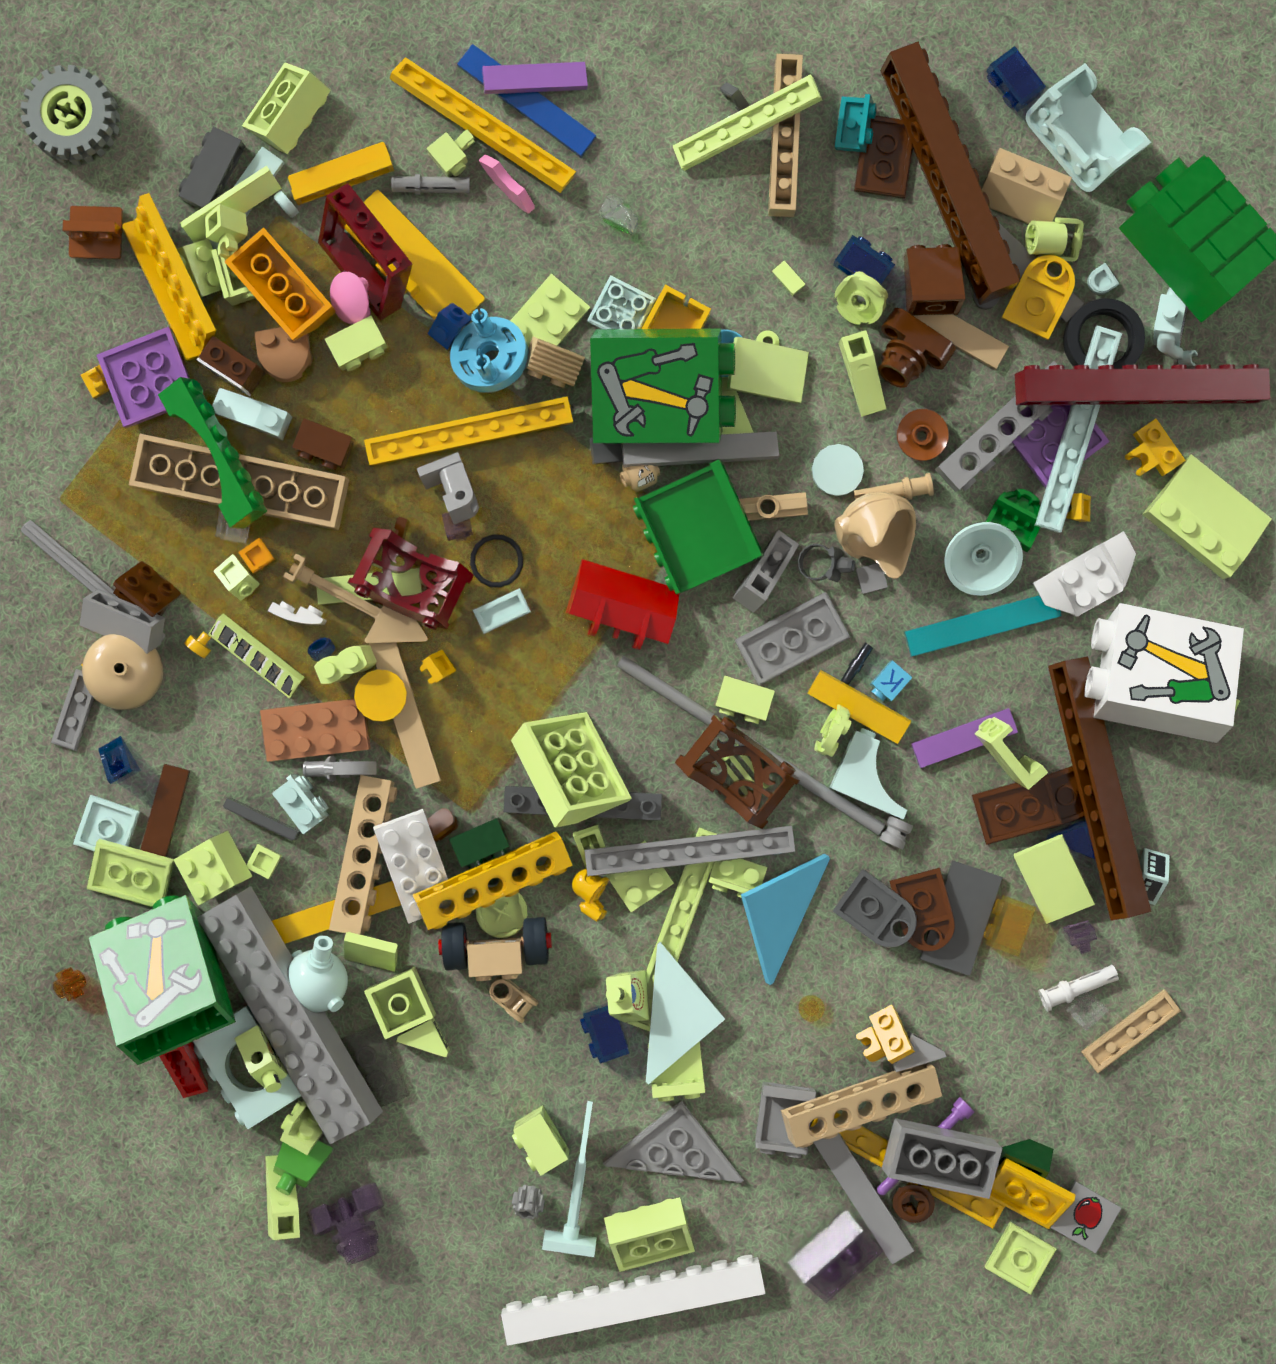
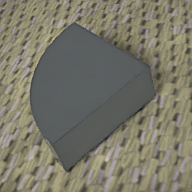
M727 82L720 87L722 94L726 99L730 97L733 100L738 111L750 106L738 88Z

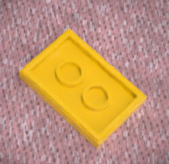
M1006 1158L997 1168L990 1199L1049 1229L1074 1203L1076 1195Z

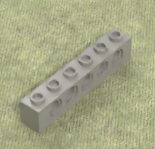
M1053 361L1045 369H1049V366L1057 365L1056 362ZM1014 396L935 469L936 472L955 492L961 488L966 491L976 482L974 476L979 471L985 474L996 463L993 459L999 453L1002 456L1007 454L1015 446L1012 443L1015 438L1020 436L1023 439L1034 429L1031 424L1037 418L1043 421L1053 411L1050 408L1052 405H1026L1031 409V416L1026 418L1020 414L1019 409L1021 405H1016V396ZM1005 422L1011 425V435H1005L1001 432V423ZM983 440H988L993 444V451L991 453H986L982 450L981 442ZM968 457L973 460V470L969 471L963 468V458Z

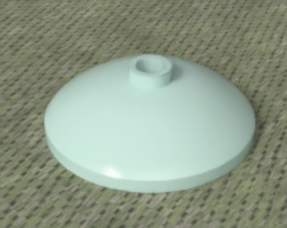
M982 522L970 525L954 536L946 549L944 565L950 581L959 590L971 595H990L1004 589L1016 578L1022 566L1023 552L1019 540L1011 530L997 523ZM979 549H984L982 554H976Z

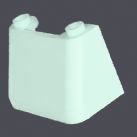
M1084 63L1049 88L1026 113V122L1069 176L1072 177L1074 182L1082 190L1091 192L1143 151L1151 141L1138 128H1129L1124 133L1091 95L1097 87V79L1092 70Z

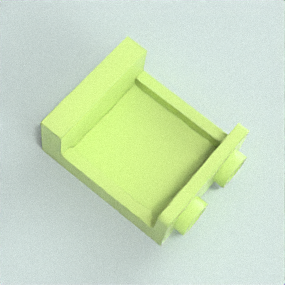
M995 717L986 719L979 725V730L974 734L1008 776L1029 790L1048 773L1042 764L1026 755L1017 760L1003 742V738L1013 731L1012 727Z

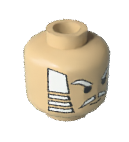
M622 465L623 472L620 473L623 485L625 487L630 486L635 492L653 486L657 482V476H660L659 467L653 465L630 466L624 468Z

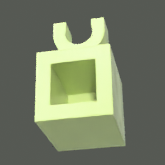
M468 130L464 131L455 141L446 132L426 149L429 156L447 177L452 175L458 176L466 169L465 164L468 162L463 151L472 146L475 141Z
M219 204L205 216L206 239L219 243L218 256L227 259L229 257V250L237 251V244L244 240L248 234L246 214Z

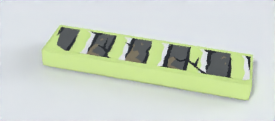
M224 613L218 617L208 634L288 698L294 695L305 678Z

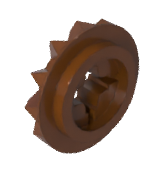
M908 1183L906 1186H899L894 1194L893 1208L901 1219L907 1222L918 1223L925 1221L932 1215L935 1208V1199L930 1189L922 1187L921 1184L911 1185ZM911 1195L919 1201L917 1210H915V1206L912 1203H907L910 1202Z

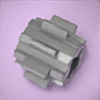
M523 1185V1187H519L518 1192L513 1193L512 1199L515 1215L523 1219L537 1218L538 1213L543 1212L545 1200H543L544 1195L541 1193L542 1190L536 1188V1186Z

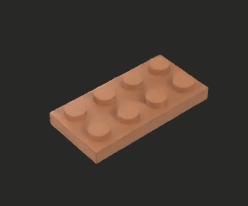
M355 699L260 710L267 762L371 749L367 718L358 710Z

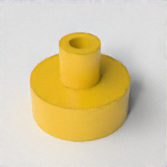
M204 631L198 638L190 635L184 642L189 649L204 659L211 652V649L206 646L211 637Z

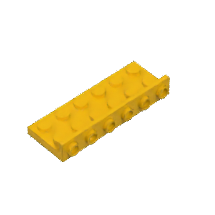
M147 193L139 196L138 207H136V219L124 223L122 229L185 359L189 361L199 357L211 337H215L216 329L150 194Z

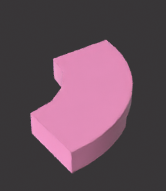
M484 155L479 159L480 164L489 177L514 204L528 214L535 209V205L525 188L520 186L507 173L499 161L488 155Z

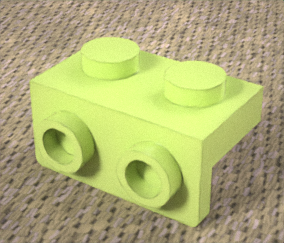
M209 239L177 248L200 297L222 290L211 252L213 248Z

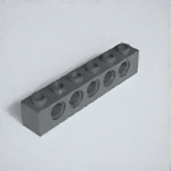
M505 786L503 812L548 815L535 787ZM629 792L632 798L630 801L593 817L661 820L662 794Z

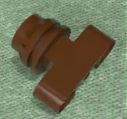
M894 308L881 326V331L891 341H889L882 353V363L878 371L882 378L891 385L905 388L910 381L919 378L921 373L925 371L927 364L938 370L944 369L956 351V347L952 341L904 309Z

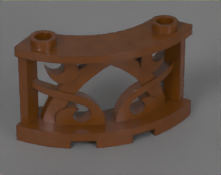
M713 715L711 717L712 722L685 756L680 755L675 763L688 778L703 785L711 792H714L716 789L720 795H724L726 797L725 802L744 818L747 823L763 829L769 822L767 820L769 815L793 785L799 783L800 780L794 775L796 770L785 761L781 763L761 745L737 729L736 723L730 718L724 716L721 719ZM720 732H723L729 739L726 742H721L718 738L717 746L719 750L715 751L710 744ZM735 739L744 746H734ZM707 750L709 754L698 760L702 756V754ZM734 755L750 756L755 782L740 779L730 785L726 784L727 765L723 758ZM760 758H762L769 765L762 768ZM714 761H717L721 766L722 771L719 774L711 772L713 767H717ZM772 772L777 773L783 779L773 793L763 787V783L766 785H774L776 781H772L769 778ZM747 786L754 789V791L752 792L750 789H747L748 794L743 796L739 793V788ZM763 794L768 797V800L758 811L757 809Z

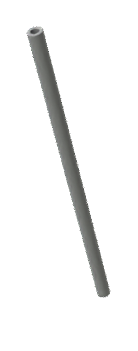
M625 656L622 657L617 667L708 726L712 722L711 717L715 715L714 713ZM720 732L722 735L728 738V736L725 733ZM735 739L736 744H738L739 746H744L742 743ZM761 745L781 763L785 761L796 770L794 775L800 780L798 784L875 834L879 835L885 826L884 823Z

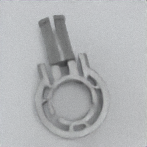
M329 756L325 761H305L303 764V774L305 777H326L330 782L336 780V775H339V778H350V775H377V762L350 761V759H339V762H336L334 756Z

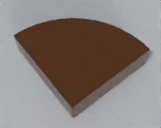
M398 517L394 527L396 529L395 533L405 540L410 521Z

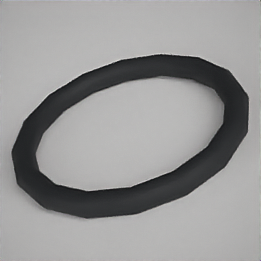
M492 534L482 538L475 544L470 555V566L474 576L480 583L489 587L501 588L511 584L519 577L523 568V554L519 545L513 539L505 535ZM491 540H503L516 550L518 567L508 580L491 582L484 579L478 572L475 565L476 554L484 543Z

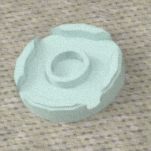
M841 444L829 445L822 449L815 457L811 469L813 481L817 487L832 496L847 495L855 490L861 482L864 472L863 463L858 453L849 446Z

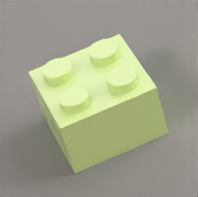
M229 831L206 840L174 859L198 906L252 877Z
M416 967L368 987L364 991L385 1039L428 1021L436 1015Z
M543 1105L516 1121L512 1137L519 1149L524 1147L528 1155L526 1157L527 1163L533 1172L537 1170L541 1176L568 1160L570 1150Z

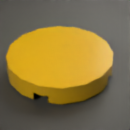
M377 669L366 673L360 678L355 687L354 699L358 710L365 717L372 721L384 722L395 718L402 711L406 704L407 692L403 681L398 675L389 670Z

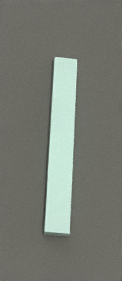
M1096 326L1084 365H1089V369H1098V366L1113 365L1122 333ZM1071 405L1035 526L1057 533L1062 532L1100 405Z

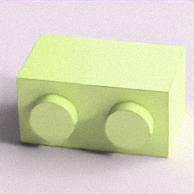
M372 316L325 339L342 371L345 369L352 371L361 366V361L369 357L371 360L383 355L385 353L384 350L388 348Z
M724 676L715 706L720 707L719 713L734 717L736 712L745 715V721L759 724L760 720L766 721L775 691Z

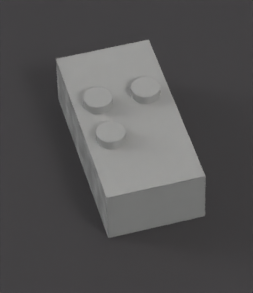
M894 1118L882 1169L892 1179L989 1199L1002 1147L991 1138Z

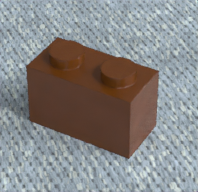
M303 418L292 448L298 451L297 456L308 461H312L313 457L322 460V466L336 471L337 467L345 468L355 439Z

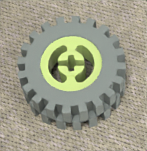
M61 65L54 66L55 73L53 74L48 69L42 71L41 73L44 78L39 81L35 77L31 81L34 89L31 91L26 88L23 94L28 99V103L21 101V109L26 114L21 115L22 123L27 127L25 131L28 136L52 159L56 158L64 164H67V160H69L73 165H81L80 159H84L87 163L94 161L92 155L95 153L100 157L103 156L106 152L102 147L106 144L111 148L114 144L111 135L115 134L118 136L119 128L115 123L120 122V114L116 111L118 105L111 92L95 74L92 75L89 70L84 68L79 71L75 65H68V71H65ZM82 103H85L86 106L85 117L83 111L80 109V105ZM58 105L64 112L71 113L73 110V112L78 117L84 118V120L80 122V120L76 116L71 114L65 116L60 110H57L55 108ZM54 112L56 117L59 119V122L57 124H54L53 121Z

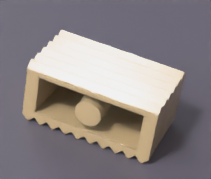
M533 336L528 347L529 355L525 367L528 369L527 374L539 379L543 375L551 378L550 383L565 388L566 384L574 386L585 357Z

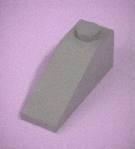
M777 530L763 550L764 556L756 560L734 594L733 599L754 613L767 600L799 544L780 530Z

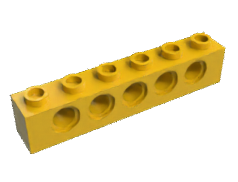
M555 831L498 858L414 894L413 898L427 929H440L454 918L461 919L471 914L472 910L479 907H489L496 902L495 900L501 897L514 896L520 891L519 889L528 885L536 886L543 882L544 878L550 875L557 876L567 871L568 867L573 865L562 838ZM540 857H547L545 864L536 866V862ZM518 867L523 868V872L519 876H512L514 869ZM499 878V883L496 886L488 887L491 879ZM468 889H475L472 897H464V893ZM451 900L449 907L439 908L442 901Z

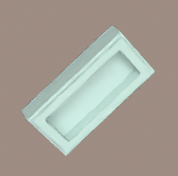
M520 588L473 610L484 634L531 613Z

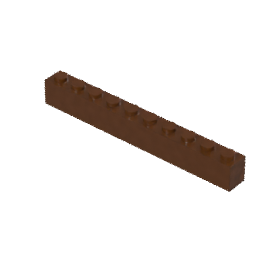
M1086 656L1049 665L1050 677L1110 920L1125 919L1151 912L1149 898L1105 722L1103 719L1093 718L1096 699L1085 697L1086 680L1091 668L1089 658Z

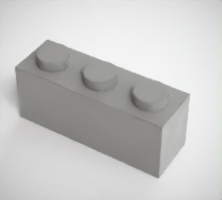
M99 589L83 598L80 626L103 636L109 634L124 636L139 645L146 654L161 645L165 617L158 614L151 617L139 606Z

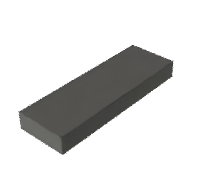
M227 798L223 805L225 809L291 841L296 840L301 832L233 798Z

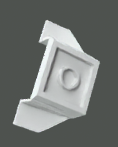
M1123 531L1053 570L1033 584L1044 605L1078 617L1123 591L1136 553Z

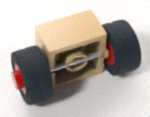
M544 917L524 919L523 937L474 940L469 942L467 940L465 923L457 922L447 923V925L442 927L441 939L438 940L439 955L443 957L445 970H464L468 966L469 977H475L476 981L491 980L493 975H502V979H516L525 969L524 954L526 965L548 964L549 960L548 948H552L551 932L547 933V923Z

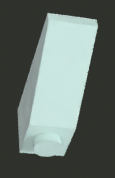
M219 388L212 405L216 415L282 441L292 419V416L284 410Z

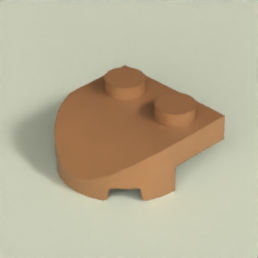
M282 327L254 332L257 356L266 375L268 374L275 378L276 381H295L302 377V372L308 366L312 365L313 355L310 350L308 334L293 341Z

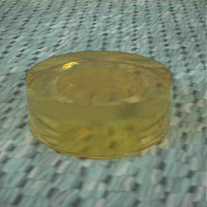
M806 995L800 1000L798 1011L804 1020L814 1022L823 1016L825 1007L823 1001L818 996Z

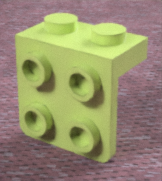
M700 1041L651 1082L653 1098H658V1101L674 1100V1096L684 1095L685 1099L699 1098L700 1093H705Z

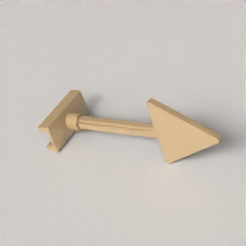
M295 554V563H293L289 570L291 574L286 572L283 576L285 581L293 585L297 580L306 585L310 583L374 617L375 622L365 638V643L426 642L428 640L417 620L404 616L385 606L378 608L314 574V570L305 566L306 559L298 554Z

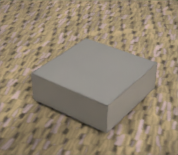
M878 563L855 569L862 594L888 587L884 571Z

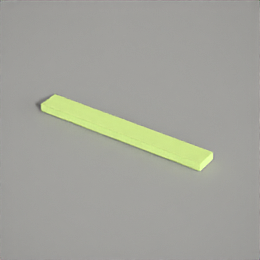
M699 828L696 837L717 834ZM714 862L685 865L646 970L650 1020L627 1022L628 1024L650 1032L657 944L661 942L678 962Z

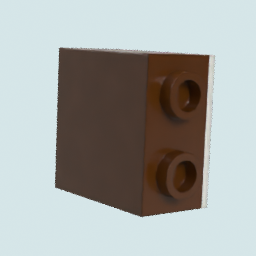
M214 336L211 337L197 358V361L205 368L249 397L265 375V372L257 364Z

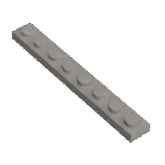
M792 826L588 849L584 850L587 877L794 853L795 845Z

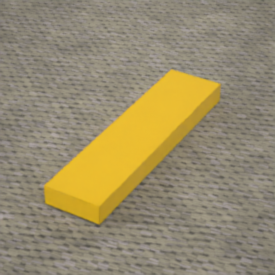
M822 670L819 671L807 693L836 710L838 704L849 709L851 713L850 718L896 744L900 742L911 723L910 719Z

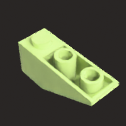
M867 331L842 337L839 341V347L861 417L886 410L875 357Z
M278 1155L265 1156L268 1236L273 1240L300 1238L296 1184L290 1195L279 1192L276 1186L282 1176L273 1172Z

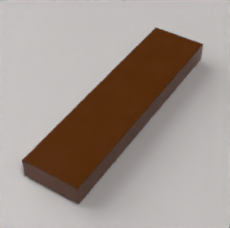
M169 764L163 765L140 850L167 857L191 770Z

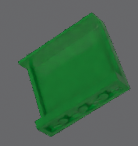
M720 459L640 498H634L636 503L633 506L634 512L638 520L643 519L646 525V529L643 530L649 544L654 543L657 550L654 553L657 564L660 568L664 566L668 575L664 577L669 590H674L676 594L688 591L764 556L726 468Z

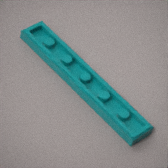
M1039 595L908 630L904 634L910 656L912 657L1057 618L1062 615L1060 610L1044 605Z

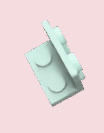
M298 774L288 776L286 778L288 781L272 794L302 834H305L329 816L326 812L329 807L320 796L315 797L310 791L313 786L304 775L301 777Z

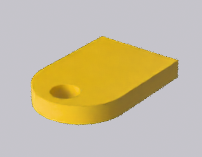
M1044 255L1034 259L1025 269L1001 318L1049 340L1075 286V275L1069 263L1055 255ZM1050 263H1057L1061 266L1062 271L1059 276L1051 277L1047 273V266Z

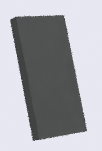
M952 860L945 880V887L955 920L954 934L944 947L935 951L922 950L919 959L970 976L1003 877ZM929 930L925 940L926 943L936 945L940 939L938 932Z

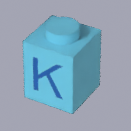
M892 660L870 683L874 688L871 692L882 702L885 699L890 702L912 677Z

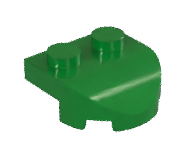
M1017 488L1015 491L1003 492L991 507L985 522L997 523L1011 530L1019 540L1022 550L1028 552L1041 528L1035 526L1040 510V500L1036 495L1025 489Z

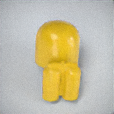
M582 869L574 876L572 889L575 894L585 900V902H581L579 905L581 912L598 922L607 914V911L598 899L610 879L606 876L603 878L600 876L587 877V870Z

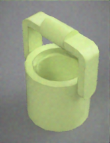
M1055 217V222L1031 221L1025 234L1027 253L1032 255H1055L1065 261H1076L1082 248L1084 223L1076 218ZM1064 223L1076 224L1071 245V256L1062 255L1066 249L1068 238L1067 228Z

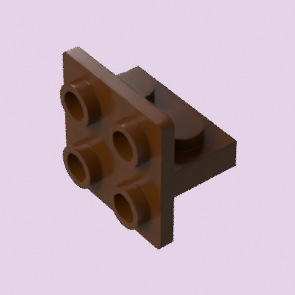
M140 561L113 583V586L116 587L113 594L122 600L139 606L151 617L157 614L162 616L167 607L181 595L178 589L144 561Z

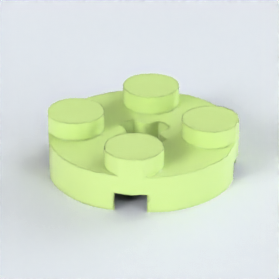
M859 271L854 273V275L847 276L835 291V298L837 297L838 302L837 309L851 323L860 325L861 322H869L868 324H872L883 314L886 308L888 293L875 279ZM857 295L862 296L866 302L859 303Z
M838 704L837 710L833 709L820 731V733H823L822 742L816 741L814 748L816 752L831 757L835 754L839 745L837 740L841 734L845 735L851 726L852 721L848 720L851 714L849 709Z

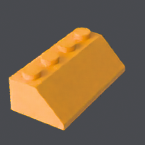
M264 227L224 261L293 341L316 330L336 313L330 302Z

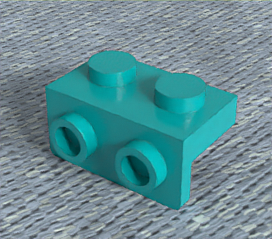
M865 94V98L841 97L835 140L836 150L866 152L867 144H872L873 128H870L871 119L876 117L877 104L873 103L871 94Z

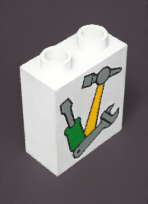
M1119 603L1109 619L1098 618L1093 629L1091 648L1102 651L1100 668L1094 666L1090 668L1085 685V697L1096 699L1093 718L1217 743L1234 725L1244 628Z

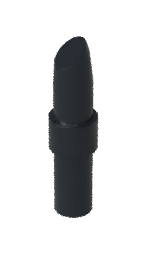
M866 642L864 643L856 657L849 663V667L841 679L842 682L847 685L851 683L857 672H860L864 666L863 663L873 650L872 646Z

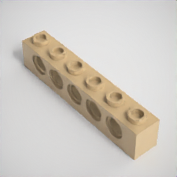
M776 55L774 93L802 79L803 55ZM800 112L772 126L768 216L794 217L796 211Z
M360 775L329 930L342 933L351 932L364 936V932H368L370 929L371 916H368L370 905L374 906L377 891L373 890L375 880H379L382 865L378 863L380 854L383 853L376 834L367 838L364 835V827L369 823L377 826L392 820V813H389L391 803H395L397 788L394 787L395 782ZM373 798L381 800V808L376 812H372L369 809V802ZM368 849L371 853V858L367 863L363 864L358 856L361 850ZM362 874L366 880L365 886L361 889H356L353 880L357 875ZM353 900L358 901L360 904V911L356 915H352L348 911V905Z
M928 1062L899 1072L892 1071L783 1109L781 1113L788 1139L796 1148L811 1146L814 1141L822 1138H834L839 1132L859 1129L862 1127V1124L871 1121H882L890 1114L905 1113L911 1109L910 1107L919 1104H930L936 1098L941 1097L942 1093L935 1067ZM914 1084V1089L907 1093L908 1087ZM887 1093H891L889 1099L882 1102L883 1097ZM866 1101V1106L858 1110L859 1105ZM842 1110L840 1117L834 1119L835 1113ZM818 1118L817 1124L809 1127L810 1122Z

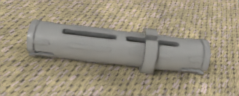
M415 174V176H392L391 188L392 193L415 192V195L427 192L470 194V177H421V174Z

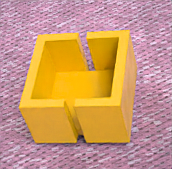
M665 284L642 329H703L710 316L711 308L692 298L688 302V307L684 306L686 295Z

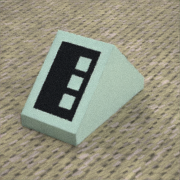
M1144 848L1140 867L1149 903L1156 905L1169 882L1170 855Z

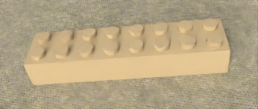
M144 434L139 435L129 481L130 486L140 490L217 506L222 503L220 478L209 448ZM239 454L242 466L251 475L253 486L264 499L263 504L267 512L263 515L339 531L349 485V479L346 476Z

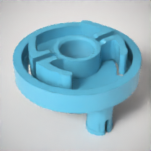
M480 308L482 315L478 309L473 311L471 315L473 322L464 327L456 336L450 351V362L456 376L466 387L477 392H495L508 387L521 376L527 364L529 349L521 330L513 322L500 317H489L487 311ZM496 350L499 352L497 357L490 361V358L485 354L488 351Z

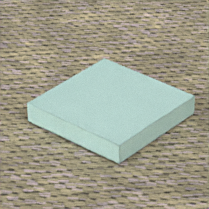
M90 795L73 844L95 851L96 842L99 839L129 847L141 811Z

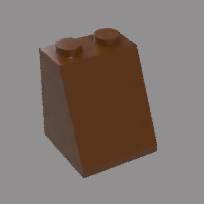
M941 244L936 246V248H926L924 245H914L907 248L904 255L906 311L913 316L958 315L965 301L959 247Z

